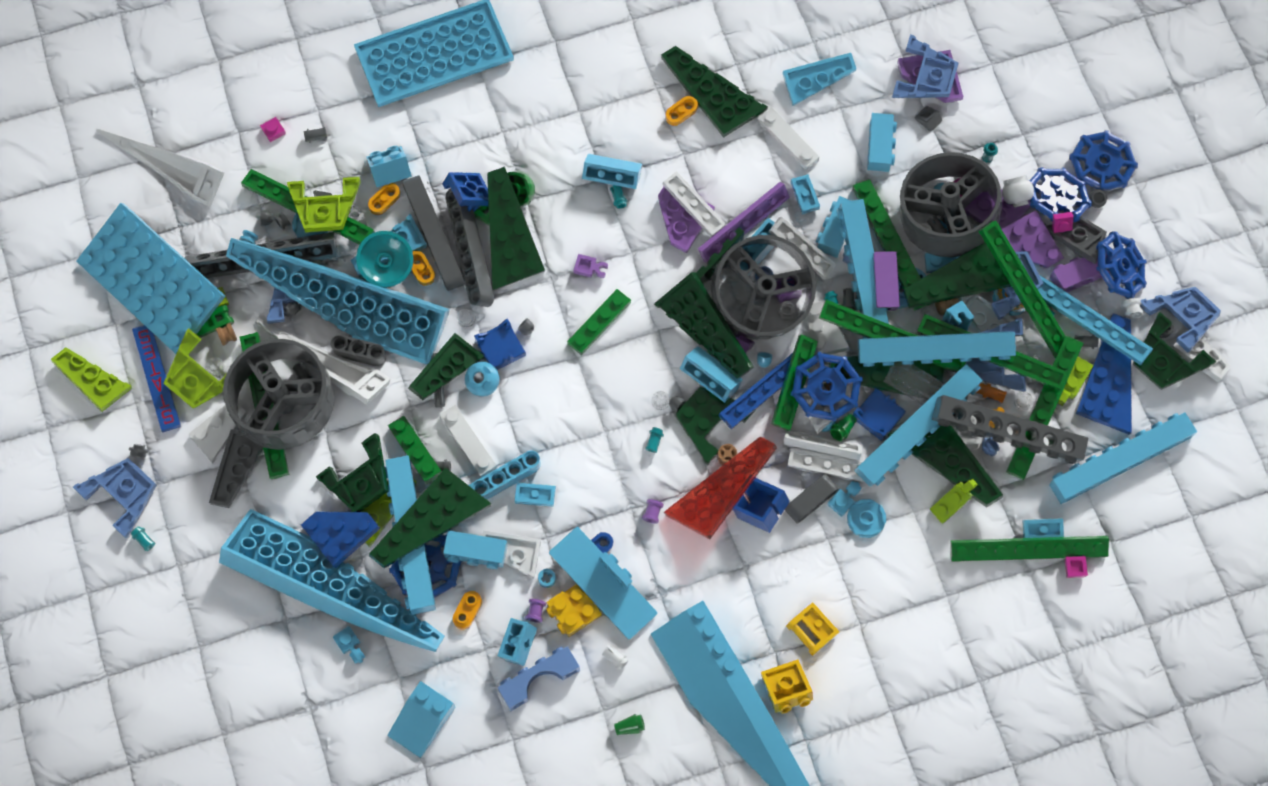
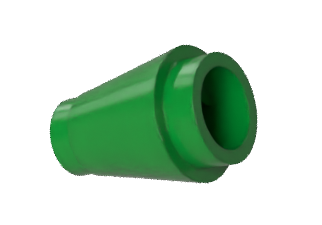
M848 414L832 425L830 430L831 436L838 441L847 439L857 422L856 418L852 414Z
M634 714L618 723H614L617 735L639 734L645 730L641 714Z

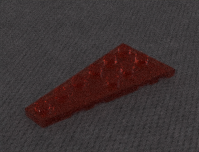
M760 436L663 513L670 519L710 540L777 449L776 444Z

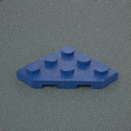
M314 512L301 524L335 568L381 529L367 512Z

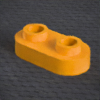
M686 96L666 110V122L672 126H677L696 113L698 109L697 100L694 97Z
M390 183L378 190L368 201L370 212L374 215L385 213L400 198L399 187L394 183Z
M413 251L411 271L419 284L429 286L435 281V272L422 252ZM424 276H429L428 279H423Z
M468 591L463 595L453 614V623L458 629L465 630L472 625L482 605L479 593ZM475 598V602L469 603L468 599ZM461 615L466 616V619L464 621L459 620V617Z

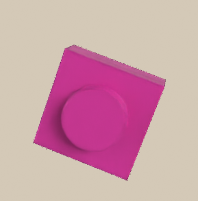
M276 117L260 125L270 142L286 134Z
M1072 212L1053 214L1052 229L1054 233L1072 231Z
M1086 556L1066 557L1064 559L1066 578H1084L1088 576Z

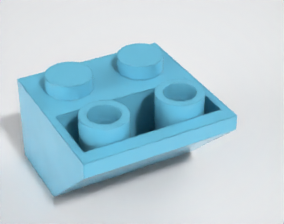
M391 146L386 151H374L369 154L370 156H366L376 187L412 177L407 158L401 146Z

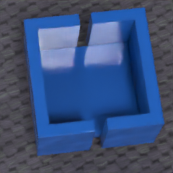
M752 476L743 489L747 499L740 493L731 508L738 519L770 533L779 520L777 515H782L790 500L783 489Z

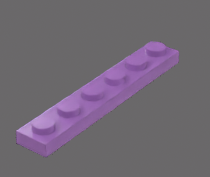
M782 182L777 183L701 245L698 251L703 261L707 264L714 253L719 254L723 243L727 239L731 241L736 236L735 231L738 227L744 231L745 235L787 201L790 196L785 184Z

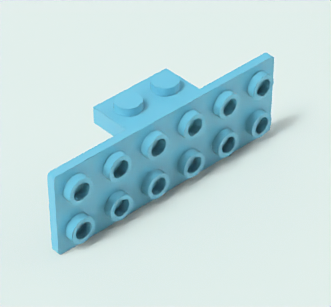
M579 527L574 528L549 551L551 557L628 640L657 615V611L631 584L633 580L631 579L632 575L626 568L621 569L617 564L619 561L613 554L602 553Z

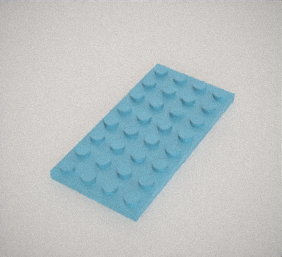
M481 0L354 44L378 107L514 60L490 0Z
M120 203L76 261L175 354L179 349L186 330L189 328L197 334L225 298V295L124 203Z

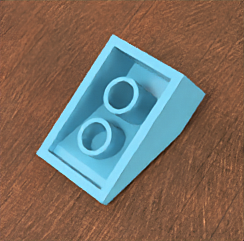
M420 681L406 701L387 736L421 758L456 707L453 702Z

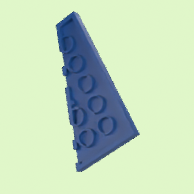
M1113 313L1110 321L1131 334V320ZM1102 341L1075 414L1130 435L1132 433L1131 359Z

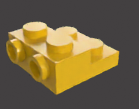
M577 584L565 592H560L546 602L547 608L545 609L551 618H556L559 631L562 635L566 633L568 637H571L602 616L595 603Z
M798 659L761 672L762 680L768 691V697L775 713H788L792 707L798 705L806 707L813 700V691Z

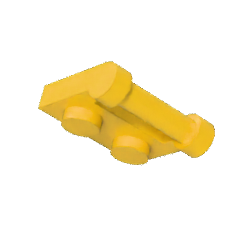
M813 602L786 625L789 631L792 630L809 649L808 652L812 656L839 634V630ZM800 621L819 640L816 645L797 625Z

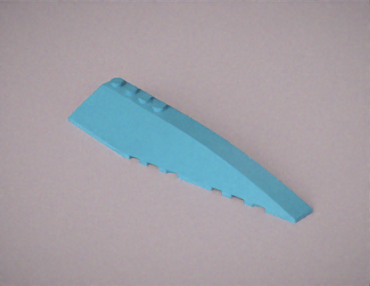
M231 238L226 257L272 284L273 287L286 293L287 296L310 311H314L324 320L331 322L338 329L351 335L352 338L379 344L386 351L424 364H428L432 360L431 356L436 350L450 309L235 238ZM364 311H365V312H374V314H375V316H376V320H375V322H374L373 324H372V320H373L374 316H373L371 313H366V314L361 315ZM360 318H362L364 322H367L368 325H364L361 322Z
M252 509L248 511L221 547L219 563L358 627L433 652L437 651L445 635L429 623L418 619L416 614L412 615L411 611L402 607L401 602L396 598H390L384 589L363 573H357L351 564L342 562L337 568L332 566L309 536Z
M704 601L683 611L651 633L652 638L690 704L702 714L705 720L724 737L730 746L769 786H810Z

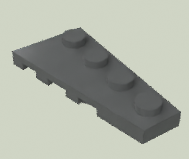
M230 430L209 503L211 505L230 508L264 448L253 443L241 431Z

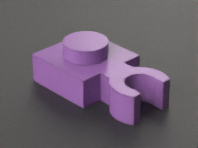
M578 254L573 273L591 278L593 273H596L598 277L605 278L606 273L601 272L600 269H608V264L605 262L597 264L596 258Z

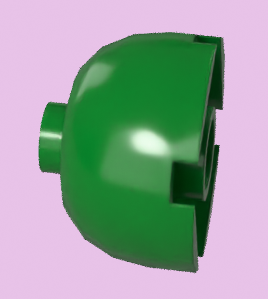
M508 172L507 174L522 208L528 205L534 198V182L529 175L523 172Z

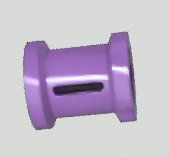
M647 499L646 503L648 505L645 514L642 515V519L649 523L658 524L659 512L664 504L654 499Z
M529 599L530 606L525 619L535 623H542L543 619L541 616L546 602L539 599Z

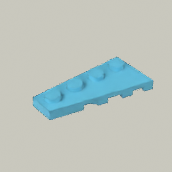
M847 53L784 70L782 75L792 106L854 73L857 68L852 53Z
M411 214L402 223H398L392 228L391 232L401 235L409 243L412 252L420 251L427 247ZM355 256L353 259H351V262L359 278H361L362 276L357 268ZM382 258L381 262L387 264L388 259Z

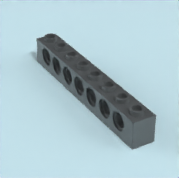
M334 232L257 244L258 246L309 262L338 256ZM227 250L185 256V259L207 279L251 272L226 257Z
M946 395L937 397L932 420L937 421L940 426L949 427L951 425L961 432L971 431L978 437H992V440L995 442H1009L1012 447H1026L1032 453L1043 452L1047 454V457L1054 459L1060 457L1070 464H1076V462L1084 460L1089 439L1085 436ZM953 410L958 413V419L953 417ZM971 416L976 418V425L971 422ZM990 421H992L995 425L994 430H992L989 426ZM1008 426L1013 430L1012 435L1007 431ZM1026 431L1031 436L1030 441L1025 436ZM1044 437L1049 441L1048 446L1044 443ZM1062 442L1066 444V451L1062 448Z

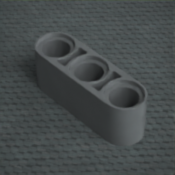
M337 335L331 339L330 345L335 355L373 366H381L386 361L384 349L379 344L343 335ZM344 344L343 348H336L337 345ZM358 348L363 349L360 353H354ZM377 352L381 353L377 358L372 357Z
M825 474L787 505L785 511L798 524L830 499L839 488Z

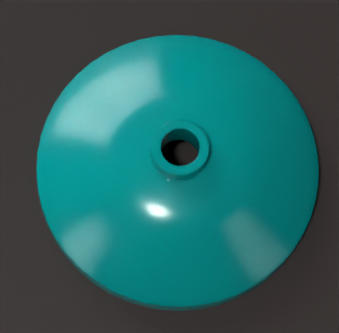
M391 231L374 232L367 236L359 245L356 255L357 268L367 282L384 288L393 287L403 282L410 274L413 266V252L409 243L401 235ZM382 258H387V259H388V263H387V264H383V263L381 262V259H382Z

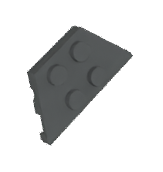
M1082 216L1079 221L1073 222L1072 231L1054 233L1052 224L1046 225L1044 223L1053 239L1093 264L1097 263L1098 250L1096 246L1098 242H1102L1106 238L1107 231Z

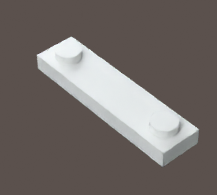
M772 107L758 116L757 121L805 170L819 160L820 156Z
M677 171L663 181L662 185L710 237H713L726 226V223Z
M782 216L776 220L769 230V233L773 236L784 238L799 247L811 262L814 272L822 279H826L835 267L836 263Z
M456 404L439 414L481 478L497 468L496 463Z
M786 430L783 443L789 447H799L850 460L860 461L862 445L794 430Z
M791 447L787 468L820 475L827 474L830 477L864 483L862 478L854 471L862 463L860 461Z

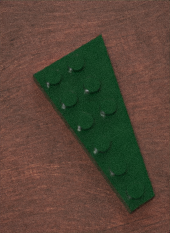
M674 46L661 54L663 62L689 95L697 100L700 109L723 138L768 109V106L759 103L750 94H745L739 90L738 86L718 73L712 72L706 65L695 61L691 55L679 47Z
M505 166L487 173L493 291L545 272Z
M691 272L654 303L657 308H661L666 312V316L675 320L679 327L699 345H703L711 356H715L721 361V365L737 379L743 377L754 368L696 272Z
M951 425L949 427L940 426L933 434L928 432L924 436L926 440L919 447L915 445L911 449L914 457L954 485L960 482L965 484L969 480L974 479L978 485L970 492L973 495L972 498L986 508L1003 498L1002 492ZM894 430L893 432L889 433V434H888V438H889L896 430Z
M445 468L369 553V557L385 569L413 550L419 549L430 540L436 539L466 519L472 518L483 509L489 508L492 503Z

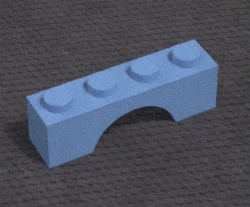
M568 646L557 648L552 652V656L548 658L542 657L535 662V666L529 669L525 667L517 673L518 676L512 679L509 677L500 682L501 686L497 688L510 712L528 702L529 686L537 677L554 675L561 680H565L580 671V666Z

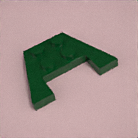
M1161 312L1158 313L1144 341L1145 344L1153 348L1152 352L1142 365L1133 362V365L1160 390H1163L1213 366L1216 360L1204 350L1190 363L1181 357L1160 338L1173 325V322Z
M699 387L678 410L675 417L694 443L704 462L708 465L716 457L719 450L705 438L722 420L718 415L735 400L729 398L724 403L706 388ZM753 411L749 416H747L742 422L745 424V422L752 416V414L755 411Z
M377 433L372 434L361 442L369 460L339 481L334 469L330 466L316 476L320 482L353 512L363 511L389 492L380 436Z

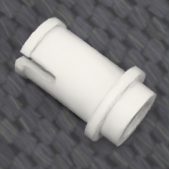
M611 645L607 646L608 650L605 649L602 656H605L615 664L616 669H623L628 663L627 656L620 654Z

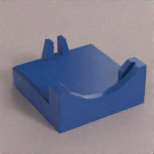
M448 173L442 185L444 189L451 188L460 206H468L469 212L471 209L475 212L479 206H489L488 188L480 173Z
M508 318L492 330L474 335L475 342L484 355L486 362L492 364L497 370L526 356V352L514 333Z
M875 389L863 404L853 412V416L856 418L857 423L882 442L905 415L906 410L896 403L895 398L892 400L890 394L886 396L879 389Z

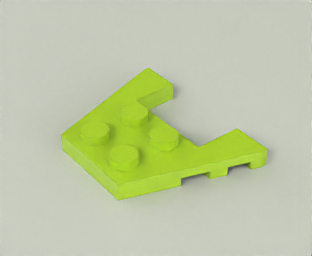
M360 177L343 178L342 195L305 197L304 181L287 182L305 233L343 230L361 183Z
M188 328L163 384L194 409L223 392L226 374L218 381L189 356V353L202 339Z

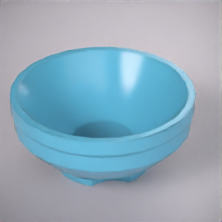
M477 362L466 371L465 385L476 396H488L499 385V373L492 364ZM478 372L484 375V380L481 383L474 381V376Z

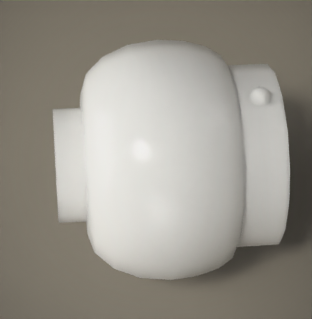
M1027 175L1003 181V199L1006 203L1013 204L1014 207L1028 204V200L1034 196V187L1028 181Z

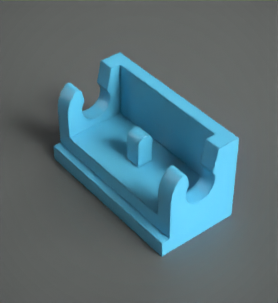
M960 301L946 309L942 321L968 331L974 316L965 303Z

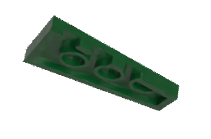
M740 227L735 231L736 236L731 241L727 239L723 243L720 253H714L708 260L707 266H702L696 272L703 285L708 280H712L715 267L725 252L734 244L744 240V231ZM726 262L723 265V269L728 266Z
M454 333L409 385L408 389L424 400L468 370L471 365L481 361L484 355L458 334Z

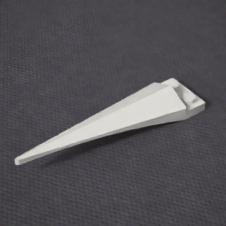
M96 129L98 133L146 164L192 199L207 206H212L225 172L209 164Z
M256 318V323L276 339L293 340L311 349L325 366L332 383L350 397L354 396L366 405L390 384L391 379L375 368L325 351Z

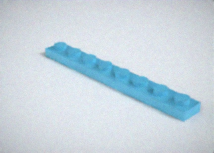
M1040 275L1043 285L1038 291L1046 304L1134 362L1142 365L1153 348Z

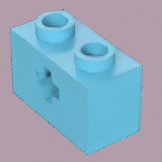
M510 618L497 656L507 662L525 666L537 628L528 622Z

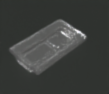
M902 361L894 362V365L890 367L884 379L885 383L921 405L928 401L944 385L943 382L913 364L902 365Z

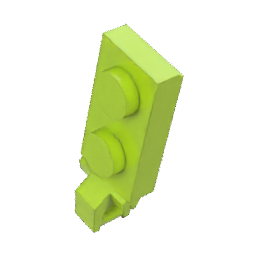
M1079 356L1077 357L1057 404L1063 406L1068 398L1071 400L1075 398L1093 368V364Z
M974 479L969 480L965 484L962 482L956 484L930 508L931 512L942 524L945 523L972 499L973 495L970 492L978 484Z

